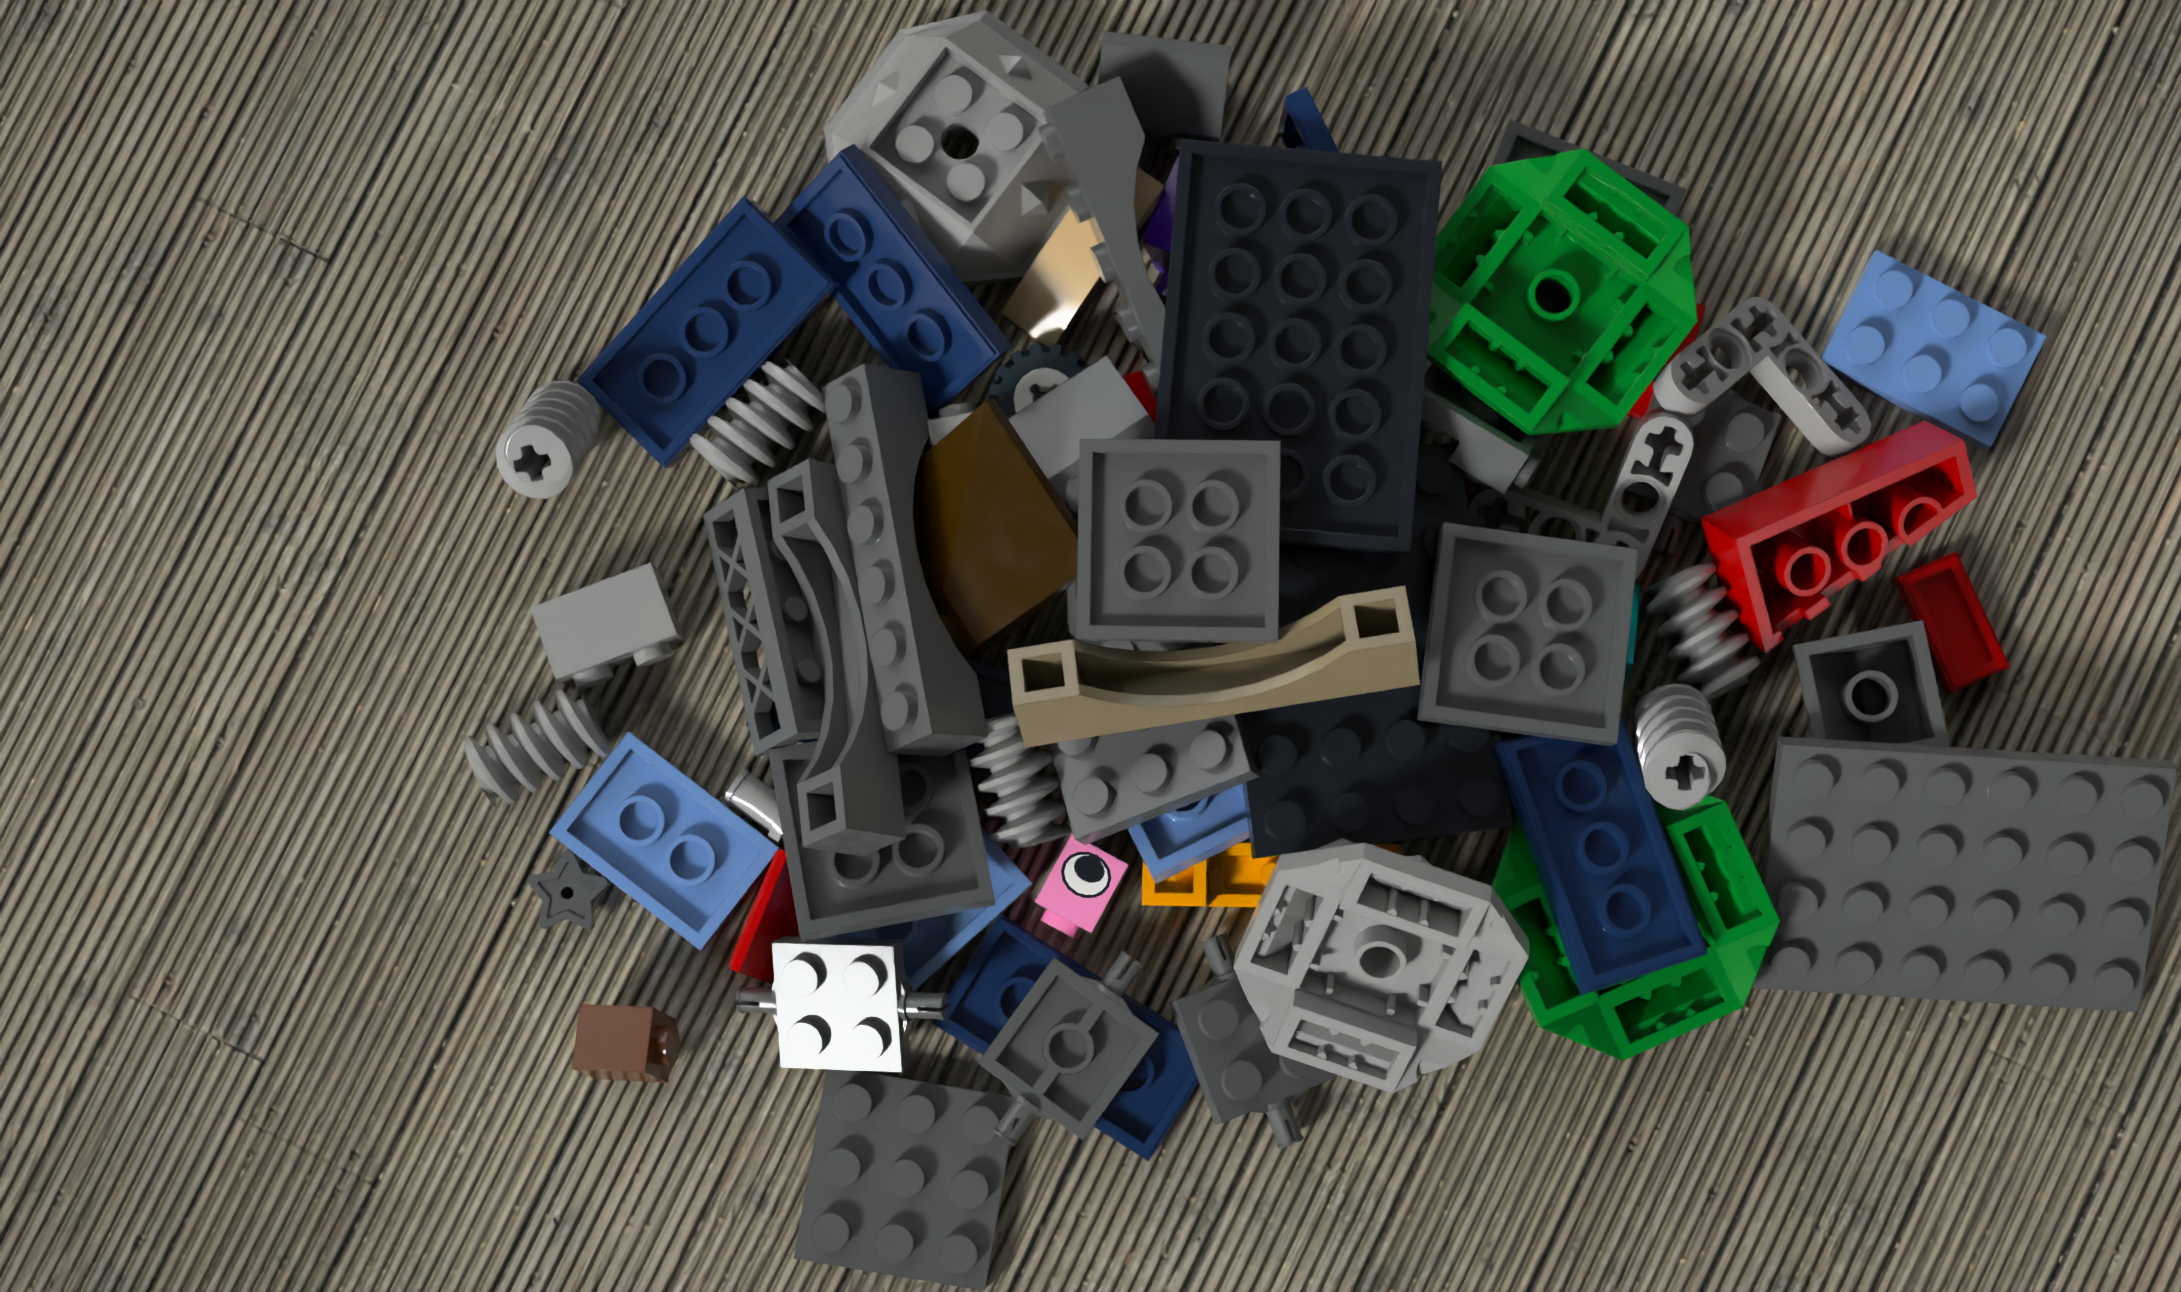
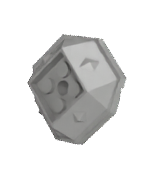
M987 10L901 29L825 126L824 134L828 164L841 150L855 144L966 287L998 282L1000 284L1021 282L1048 239L1071 208L1064 191V187L1073 184L1063 160L1056 163L1051 161L1039 133L1038 127L1047 124L1043 112L1048 106L1088 90V84ZM965 134L973 137L979 145L976 152L972 156L961 160L949 157L944 152L946 142L953 136Z
M1341 838L1315 850L1279 856L1236 950L1233 968L1247 1000L1261 1022L1260 1029L1270 1052L1390 1093H1395L1418 1082L1419 1075L1446 1068L1480 1051L1529 957V939L1492 886L1432 866L1421 855L1405 857L1368 843H1356Z

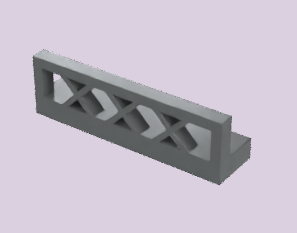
M743 488L704 513L703 518L755 756L769 755L768 750L787 747L798 740L819 739L825 705L824 665L818 632L807 599L789 563L773 541L768 488ZM735 518L738 531L735 548L732 544L728 521ZM746 579H748L751 591L748 608L746 607L743 594ZM759 640L762 641L765 655L762 668L759 667L756 653ZM773 701L776 705L780 729L775 732L773 731L770 717Z

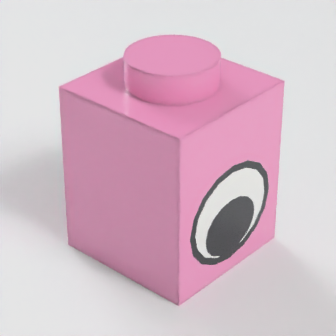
M1071 834L1035 900V903L1046 908L1040 920L1072 938L1076 936L1079 928L1092 933L1125 873L1128 864L1090 843L1084 845L1076 841L1074 835Z

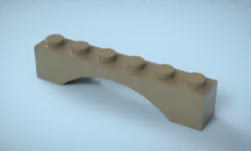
M1405 586L1338 596L1317 611L1279 628L1278 643H1227L1213 647L1178 651H1135L1102 647L1071 639L1007 650L1013 708L1025 748L1420 685L1416 641Z

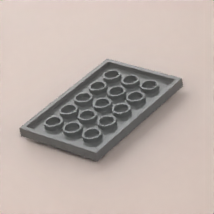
M1778 736L1761 881L1780 923L1770 946H1767L1752 988L2139 1012L2177 768L2169 760Z

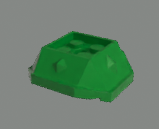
M1585 148L1557 153L1554 156L1524 159L1489 166L1436 235L1426 359L1528 436L1617 427L1697 323L1695 289L1690 261L1689 226ZM1543 285H1552L1559 288L1566 297V310L1553 314L1541 309L1535 298L1536 288Z
M1706 795L1699 804L1686 810L1667 808L1653 799L1708 954L1582 996L1576 984L1519 819L1513 821V826L1508 833L1491 886L1529 939V957L1516 981L1537 1027L1624 1061L1743 1008L1759 971L1767 946H1770L1780 920L1726 801Z

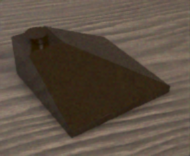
M993 397L980 405L920 458L914 480L913 522L916 548L925 583L942 623L966 661L990 649L1077 580L1078 523Z

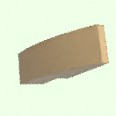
M1137 167L1134 198L1137 232L1155 210L1165 187L1139 167ZM1071 208L1068 210L1001 312V316L1044 347H1050L1051 344L1057 345L1104 283L1090 252V247L1098 244L1089 220L1078 223Z

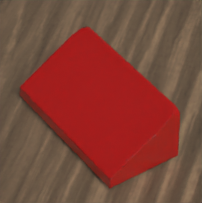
M783 849L776 850L729 962L731 970L771 984L774 982L772 942L781 936H800L786 852Z

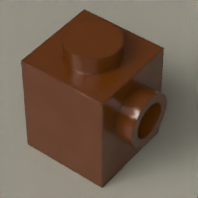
M580 1004L572 1069L600 1080L668 1083L670 1065L676 1063L680 1050V1036L678 1029L675 1027L676 1019L654 1007Z

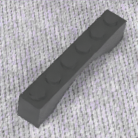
M1118 76L1048 106L1043 112L1047 124L1038 127L1051 161L1056 163L1063 160L1073 183L1064 187L1067 200L1078 223L1089 220L1098 244L1090 247L1093 261L1104 283L1112 280L1115 281L1124 304L1115 307L1119 322L1130 343L1140 340L1149 363L1141 366V372L1151 396L1157 402L1165 306L1150 281L1138 244L1134 211L1136 173L1145 134L1122 80Z
M862 364L823 386L822 392L887 753L946 756L987 738L988 732L977 674L957 649L938 615L925 583L916 548L913 522L914 480L921 452L930 436L927 424L929 419L920 373Z
M808 458L767 481L773 541L789 563L807 599L818 632L824 665L825 705L821 732L811 761L797 783L802 844L804 848L865 856L906 838L897 753H887L836 465Z

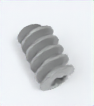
M783 356L782 358L786 364L785 368L767 361L761 366L768 382L767 386L749 379L743 384L750 400L749 404L731 397L725 402L733 419L731 422L713 415L707 420L715 437L712 441L698 434H693L689 438L692 446L737 491L738 488L735 484L737 479H741L754 486L760 483V479L753 466L756 460L773 468L778 465V461L771 448L774 442L791 450L796 447L789 430L792 424L808 432L814 429L806 411L810 406L826 413L824 397L821 392Z
M551 381L538 387L499 438L496 448V462L504 481L516 492L529 498L547 499L560 494L570 483L572 477L576 474L578 468L596 443L599 433L598 425L601 408L595 397L582 386L569 381Z
M1714 563L1692 566L1639 591L1658 592V595L1646 606V611L1648 615L1668 614L1670 618L1657 630V635L1659 638L1679 637L1680 642L1667 656L1670 662L1690 660L1691 665L1678 677V680L1682 685L1701 684L1702 688L1699 691L1704 694L1708 701L1751 682L1747 676L1761 663L1757 656L1738 657L1736 654L1750 640L1747 633L1727 634L1725 631L1739 615L1736 610L1716 611L1714 607L1728 593L1724 586L1705 588L1703 584L1717 570Z
M1674 683L1657 687L1636 704L1630 714V720L1646 789L1654 800L1667 808L1686 810L1699 804L1707 794L1713 792L1720 784L1727 767L1711 704L1702 692L1690 685Z
M563 689L556 691L558 711L554 713L539 700L534 702L535 722L530 725L516 712L510 714L512 734L508 736L504 735L494 724L486 726L489 745L485 748L470 735L463 738L470 767L491 804L497 805L495 793L508 804L518 801L520 794L518 781L531 792L542 789L541 769L555 781L564 778V757L578 769L587 766V745L602 758L611 754V746L591 703L582 690H580L581 699L578 701L573 700Z
M1015 711L985 720L988 737L976 742L984 744L985 750L969 760L971 767L991 770L992 775L976 785L977 792L994 793L998 797L997 801L982 810L983 816L1001 818L1005 824L989 835L990 842L1009 843L1011 848H1023L1053 841L1072 832L1071 826L1051 824V821L1065 812L1064 801L1044 799L1047 794L1059 786L1058 777L1038 774L1039 770L1053 761L1052 753L1046 750L1031 749V747L1025 748Z

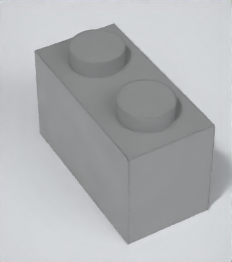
M651 562L530 607L555 679L564 684L574 682L577 690L589 688L613 678L612 667L633 659L637 667H644L662 661L673 655L671 645L685 640L660 571Z

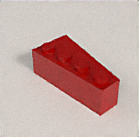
M1924 420L1702 517L1701 522L1711 559L1717 568L1715 573L1719 587H1726L1728 592L1722 598L1725 610H1736L1739 615L1730 625V629L1735 633H1747L1750 638L1748 642L1767 653L1784 640L1781 633L1801 618L1805 617L1808 620H1812L1831 605L1828 599L1856 578L1863 582L1881 569L1882 565L1880 562L1900 545L1906 543L1912 546L1977 498L1964 439Z

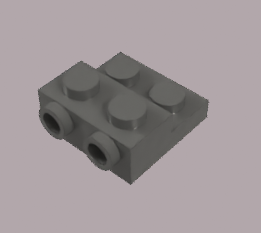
M1431 363L1425 373L1421 423L1436 433L1448 434L1459 441L1449 462L1461 468L1464 475L1471 481L1482 486H1491L1505 494L1511 483L1522 489L1542 457V452L1554 433L1528 436L1433 363Z

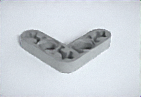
M1761 297L1745 299L1669 361L1653 379V391L1661 407L1670 414L1689 419L1700 413L1747 372H1750L1811 444L1829 457L1839 458L1848 454L1864 442L1870 434L1871 423L1867 412L1860 402L1783 313L1770 301ZM1752 325L1757 330L1758 335L1748 342L1741 332L1746 327ZM1710 345L1718 347L1726 354L1730 360L1731 369L1723 367L1715 360L1711 353ZM1786 366L1793 367L1800 373L1805 381L1806 389L1798 387L1787 374ZM1693 372L1695 377L1701 382L1689 391L1681 381ZM1815 398H1817L1818 401L1821 403L1820 405H1817L1815 403Z
M1664 408L1654 409L1645 414L1636 426L1601 514L1526 486L1520 489L1511 483L1505 494L1491 486L1478 485L1470 497L1468 508L1470 525L1518 533L1521 520L1508 515H1502L1498 523L1486 520L1487 509L1480 505L1481 503L1492 505L1496 497L1504 498L1507 500L1506 511L1523 519L1526 506L1535 508V511L1530 517L1528 534L1539 535L1538 528L1542 522L1548 518L1560 517L1568 520L1573 525L1575 536L1572 540L1584 542L1586 528L1595 530L1593 543L1615 546L1617 541H1621L1627 544V548L1638 549L1636 579L1645 567L1692 455L1694 445L1692 425L1688 419L1670 414ZM1665 426H1669L1675 429V440L1680 443V446H1667L1660 461L1659 472L1648 466L1653 456L1654 440L1647 435L1649 432L1660 434ZM1636 460H1639L1643 465L1633 464ZM1661 472L1671 473L1669 477H1665ZM1636 482L1648 483L1657 490L1659 500L1655 507L1649 511L1634 512L1628 509L1622 502L1621 496L1625 488Z

